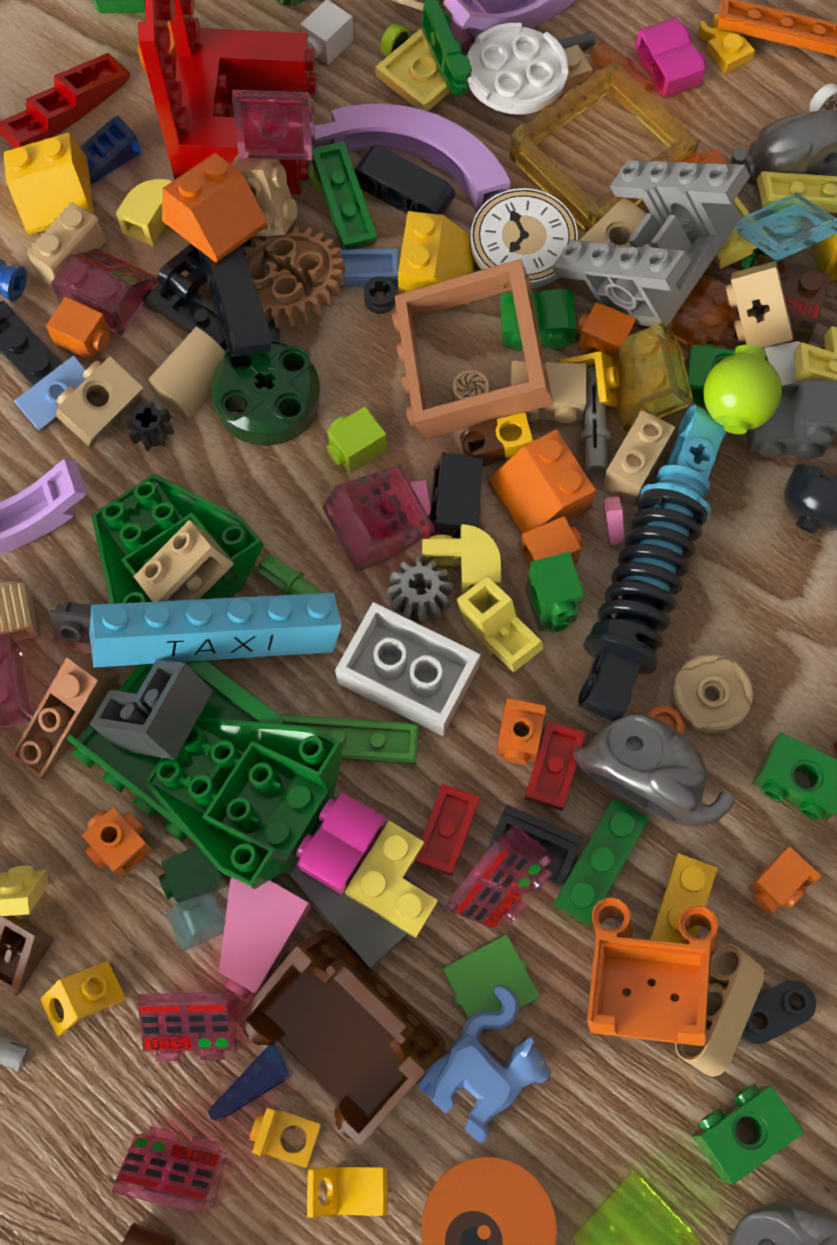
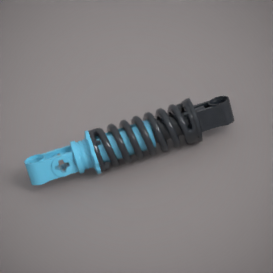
M693 404L687 410L679 424L678 435L667 465L661 467L658 471L657 483L647 484L641 490L638 513L635 514L631 521L632 530L626 535L625 548L618 556L619 566L612 572V584L608 586L604 593L605 603L600 606L597 612L599 622L593 625L583 644L585 651L595 659L587 680L580 691L578 706L611 722L622 718L631 700V692L637 675L650 674L656 670L658 664L656 652L663 644V638L657 631H664L670 625L669 617L665 613H670L676 608V599L672 595L682 591L683 582L679 577L688 573L689 562L686 559L692 557L696 552V546L693 541L701 537V526L710 517L711 507L703 498L708 495L710 489L708 477L720 444L727 431L724 430V426L717 423L711 417L707 410L696 404Z

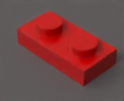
M547 720L525 793V800L560 811L564 810L577 766V761L573 756L574 750L578 746L582 747L586 732Z
M443 783L441 784L421 838L424 841V846L414 863L453 876L480 801L479 796Z

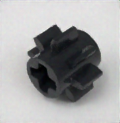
M153 401L149 405L141 407L135 405L133 417L125 419L128 429L131 430L129 433L131 442L136 444L141 441L146 451H149L151 447L159 445L165 447L167 434L171 435L175 432L172 423L169 422L171 417L168 409L165 408L159 412Z

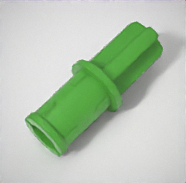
M268 554L259 563L258 573L283 591L282 595L324 593L306 580L302 571L295 572L273 555Z

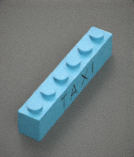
M334 593L91 605L89 635L94 668L154 664L156 660L189 662L334 652L342 624Z

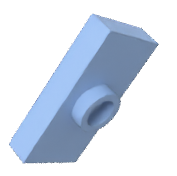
M73 355L15 399L14 402L39 431L56 418V411L59 406L56 402L58 397L69 386L72 385L77 389L86 380L82 376L86 370Z

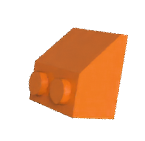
M216 153L163 188L162 221L216 263L267 226V220L243 173Z
M557 429L524 445L488 479L490 486L521 535L563 516L568 521L591 509L596 489Z

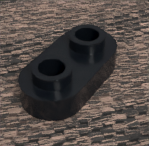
M791 980L759 994L741 1039L750 1044L766 1043L807 1022L816 1010L814 993L806 984ZM791 994H795L800 998L801 1007L799 1010H794L790 1007L788 1000ZM754 1013H758L764 1018V1026L760 1030L752 1025L751 1018Z

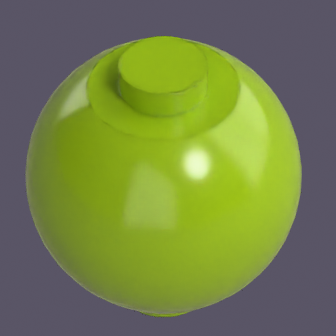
M737 346L734 355L722 359L712 368L704 384V402L709 414L717 423L724 426L725 431L732 434H745L747 430L762 426L773 417L781 402L782 384L780 376L773 365L765 360L766 351L758 346Z

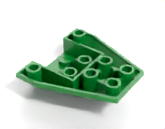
M156 474L151 475L91 515L110 604L152 602L133 576L189 520L210 535L234 563L200 599L230 598L241 591L264 545L262 540L242 517Z
M198 717L176 759L161 757L144 784L220 872L252 889H256L291 868L297 858L296 853L300 844L308 834L313 832L319 822V816L324 806L331 798L333 799L343 744L341 741L307 726Z

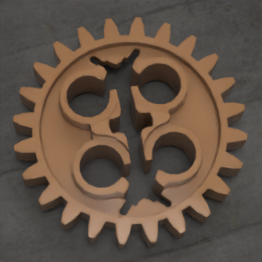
M295 226L291 233L266 236L267 240L265 241L254 238V248L243 247L267 323L273 319L276 328H279L284 320H288L291 327L295 326L296 318L299 317L307 323L309 322L308 314L311 312L321 316L320 306L323 304L332 307L331 296L341 295L339 285L345 284L343 275L346 273L340 248H336L333 239L326 240L324 232L314 236L312 228L309 227L301 234L299 227ZM268 256L271 263H266L269 274L265 276L262 264L265 257ZM310 275L314 288L312 293H310L311 296L308 297L304 290L307 291L309 289L306 278Z

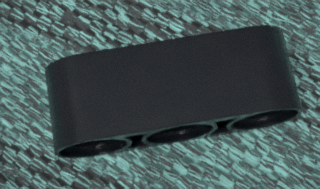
M378 145L371 146L354 168L360 188L363 191L406 214L408 211L443 215L455 198V191L447 181Z

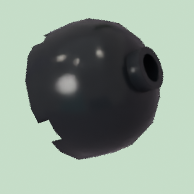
M796 464L784 490L785 505L788 511L798 519L795 525L812 534H817L819 529L826 531L837 530V476L835 475L834 479L821 475L822 469L806 464Z

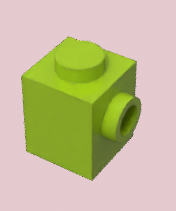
M365 406L350 416L344 415L339 417L327 429L329 445L326 448L329 455L337 465L342 463L350 474L387 451L386 433Z

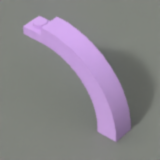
M445 0L443 4L453 14L452 20L461 28L467 29L476 39L480 33L504 23H522V27L533 29L562 12L576 0Z
M394 104L346 106L331 110L332 122L319 124L302 131L303 136H306V157L309 160V164L311 163L309 156L311 148L342 141L345 142L348 153L369 150L373 145L381 146L387 150L407 153L434 164L451 176L466 193L476 213L490 198L510 190L511 181L494 154L479 139L456 123L422 109Z
M64 458L31 486L0 502V555L48 534L74 516L72 506L87 495L77 461Z

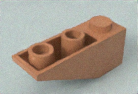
M91 653L66 657L10 757L39 779H43L72 745L66 739L68 735L71 734L77 739L92 721L109 690H113L121 675L110 667L93 668Z

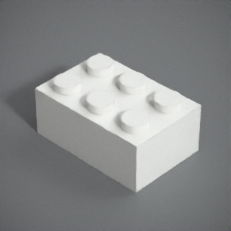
M373 602L336 667L335 672L339 685L444 736L479 669L481 654Z

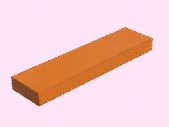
M721 0L716 27L718 29L837 56V23L741 0Z

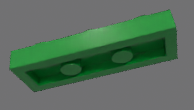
M342 141L311 148L309 156L341 249H354L376 243L377 234L345 142Z
M613 798L552 906L589 927L592 922L594 906L599 901L605 899L649 818Z

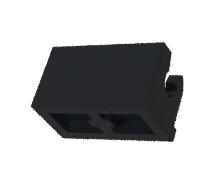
M442 452L434 467L429 536L449 535L452 538L460 539L461 524L478 528L483 458Z
M506 804L486 853L498 858L503 850L509 851L503 859L506 862L514 853L518 855V858L513 865L517 866L521 859L525 858L528 862L522 869L528 871L532 865L537 864L540 866V871L536 875L562 886L568 876L583 837Z

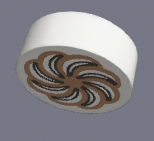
M827 84L814 95L809 105L810 113L820 110H837L836 84Z

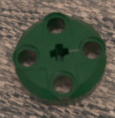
M271 341L270 352L232 357L227 349L224 358L217 366L212 377L211 392L217 416L232 435L247 443L270 446L288 442L301 435L316 416L320 402L319 377L314 365L310 361L309 354L301 347ZM238 410L244 411V412L239 413V414H234V413H232V412L238 411ZM290 413L296 414L293 417L284 416Z

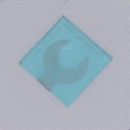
M795 193L742 217L736 225V230L739 235L774 260L779 261L836 235L837 218L798 193Z

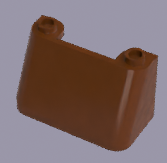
M327 930L319 931L298 944L235 1019L243 1028L245 1036L256 1045L271 1046L280 1041L340 1101L334 1110L336 1126L345 1137L353 1139L359 1146L367 1140L446 1049L441 1035L376 971L370 969L345 941Z

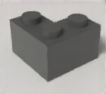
M802 380L793 398H781L776 413L769 421L758 428L747 430L748 453H759L763 457L794 455L805 460L822 457L837 433V381Z
M156 660L137 694L109 690L90 725L118 750L175 760L213 690L186 663Z

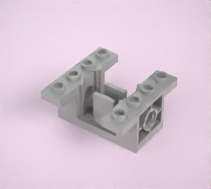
M628 160L609 187L615 197L643 199L650 211L628 241L631 247H616L609 240L605 243L571 240L552 266L553 270L561 278L585 280L599 303L635 317V324L666 329L741 220L733 201L750 177L746 166L739 164Z

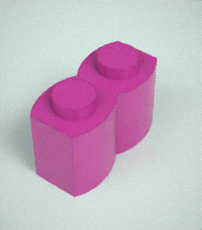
M674 17L639 30L635 44L636 51L642 64L650 72L653 83L662 97L666 98L701 85L707 67L706 59L703 53L698 52L695 46L691 44L690 31L687 26H683L678 18Z
M342 792L336 801L331 798L326 803L319 816V820L323 822L320 829L314 836L308 834L296 853V856L300 857L298 866L301 871L341 895L344 894L345 889L386 826V817Z

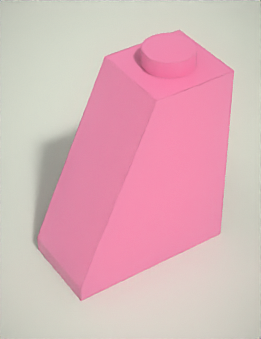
M231 878L219 964V973L228 978L224 987L245 999L250 992L256 995L277 969L312 909L310 904L270 880L258 888L252 889Z

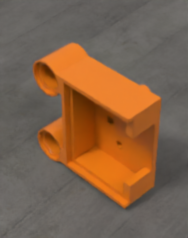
M613 897L599 901L594 906L592 912L596 940L587 1015L590 1033L705 1046L711 954L718 944V921L715 914L707 907L700 905L685 909L680 915L678 922L680 943L632 939L631 916L627 905L620 899ZM615 917L623 921L622 925L616 929H607L602 926V923L608 918ZM699 925L710 931L703 938L692 937L687 932L690 928Z

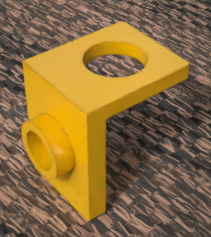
M599 351L559 360V363H585L586 368L595 367L599 402L608 407L618 406L616 388L620 387V376L617 367L613 366L612 357Z
M106 961L59 979L40 998V1002L58 1037L67 1032L78 1020L122 1002L125 999V995L109 962ZM55 999H58L63 1007V1020L56 1012Z
M267 1107L264 1115L258 1113L251 1130L249 1140L255 1142L252 1153L259 1156L266 1154L307 1168L321 1124L273 1107ZM292 1125L301 1127L306 1134V1144L297 1153L286 1151L281 1144L283 1131Z
M326 1167L308 1169L307 1217L315 1218L331 1215L385 1216L388 1214L387 1167ZM322 1179L325 1180L327 1185V1197L323 1205H321L318 1197V1188Z

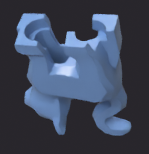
M504 985L494 987L493 991L502 1003L500 1011L477 1012L468 1019L462 1033L448 1054L431 1066L417 1086L422 1092L432 1098V1102L446 1114L455 1105L453 1096L456 1091L462 1087L468 1090L477 1099V1102L468 1116L464 1130L482 1144L489 1135L486 1126L489 1121L512 1105L523 1087L533 1083L543 1084L551 1074L543 1054L534 1046L535 1040L532 1037H525L513 1049L505 1066L495 1060L481 1044L479 1038L483 1029H503L514 1022L519 1012L517 996L514 991Z

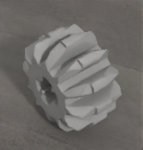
M417 557L414 561V567L402 561L400 564L401 573H391L390 582L393 585L387 588V597L394 599L391 603L392 610L394 612L404 610L403 617L409 620L413 615H418V621L421 625L426 621V614L438 620L441 615L439 608L448 609L451 604L448 595L453 593V584L446 582L449 575L446 569L436 571L437 562L434 559L427 566H422L421 558ZM415 587H423L425 594L417 595Z

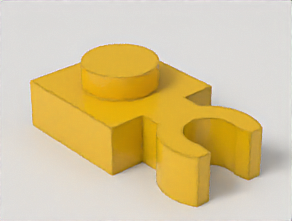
M715 14L712 21L713 28L708 27L704 21L700 22L698 36L703 41L708 42L707 53L726 74L751 61L755 49L742 34L716 28L718 14Z

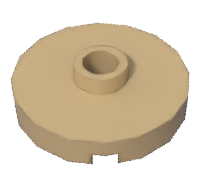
M716 654L700 655L686 662L676 675L671 692L674 708L679 711L684 722L695 730L709 734L727 732L738 726L749 712L754 696L751 680L744 669L737 663H732L727 659H723V656ZM705 691H713L717 695V700H708L705 697Z

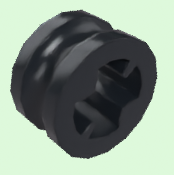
M374 277L366 283L364 287L366 307L376 314H385L394 308L396 304L394 297L396 296V286L389 278ZM383 291L385 299L378 300L375 292Z

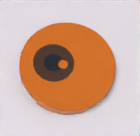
M473 1158L449 1169L440 1177L430 1191L422 1215V1245H556V1217L545 1189L526 1169L502 1158Z

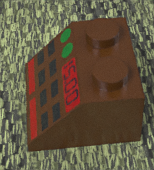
M760 255L756 266L777 261L793 330V340L785 343L800 341V343L809 344L823 307L832 275ZM760 299L754 300L753 308L751 309H756L758 315L764 314L766 305H762ZM735 329L733 338L738 339L737 333H736V329Z

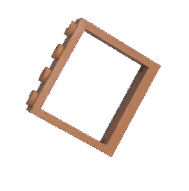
M522 259L394 296L397 311L392 312L394 327L401 337V342L396 343L399 359L402 364H405L406 373L401 374V381L406 395L410 397L411 405L406 406V414L410 426H416L424 439L554 405L530 279ZM512 290L529 381L427 409L413 319Z

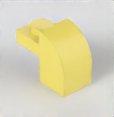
M166 179L148 180L137 185L127 194L116 212L124 235L154 247L167 225L162 221L163 188L172 181Z
M461 524L460 539H453L449 535H435L430 537V539H422V566H427L434 559L437 562V567H460L461 595L486 576L501 587V558L499 549L495 541L485 531L471 525Z
M488 576L457 599L463 620L478 643L490 656L495 654L513 673L544 649L542 640L516 617L513 600Z

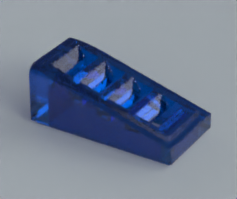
M119 115L108 121L80 146L88 158V165L91 167L89 170L91 185L142 153L137 136ZM108 147L112 149L109 153L106 151ZM95 155L101 158L99 162L93 158Z
M276 1043L268 1046L211 1106V1109L208 1111L211 1120L221 1121L292 1077L293 1072Z

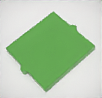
M507 934L442 969L456 995L455 1004L461 1005L468 1019L477 1012L500 1011L502 1003L493 992L494 987L498 985L507 986L514 991L519 1000V1008L540 997L526 971L527 962L521 961Z

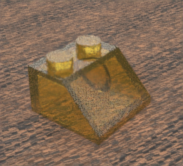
M662 322L632 334L625 339L612 358L613 366L617 367L620 376V387L616 388L620 418L625 431L631 429L641 410L661 418L694 404L679 339Z

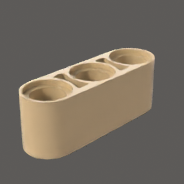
M733 944L721 945L711 955L705 1046L675 1043V1051L681 1059L711 1077L721 1075L730 1065L765 977L761 965Z

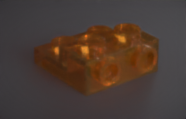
M703 274L667 328H653L662 335L667 333L669 336L687 344L690 348L692 345L700 346L703 344L714 345L718 348L738 313V307L730 306L726 284Z

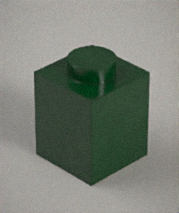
M198 846L161 861L165 872L159 876L162 889L167 899L174 897L181 906L228 886L224 874L215 867Z

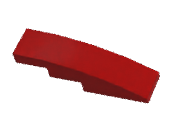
M106 53L54 75V87L26 98L25 111L0 121V135L13 148L49 139L80 120L105 101L130 78V72L113 56Z

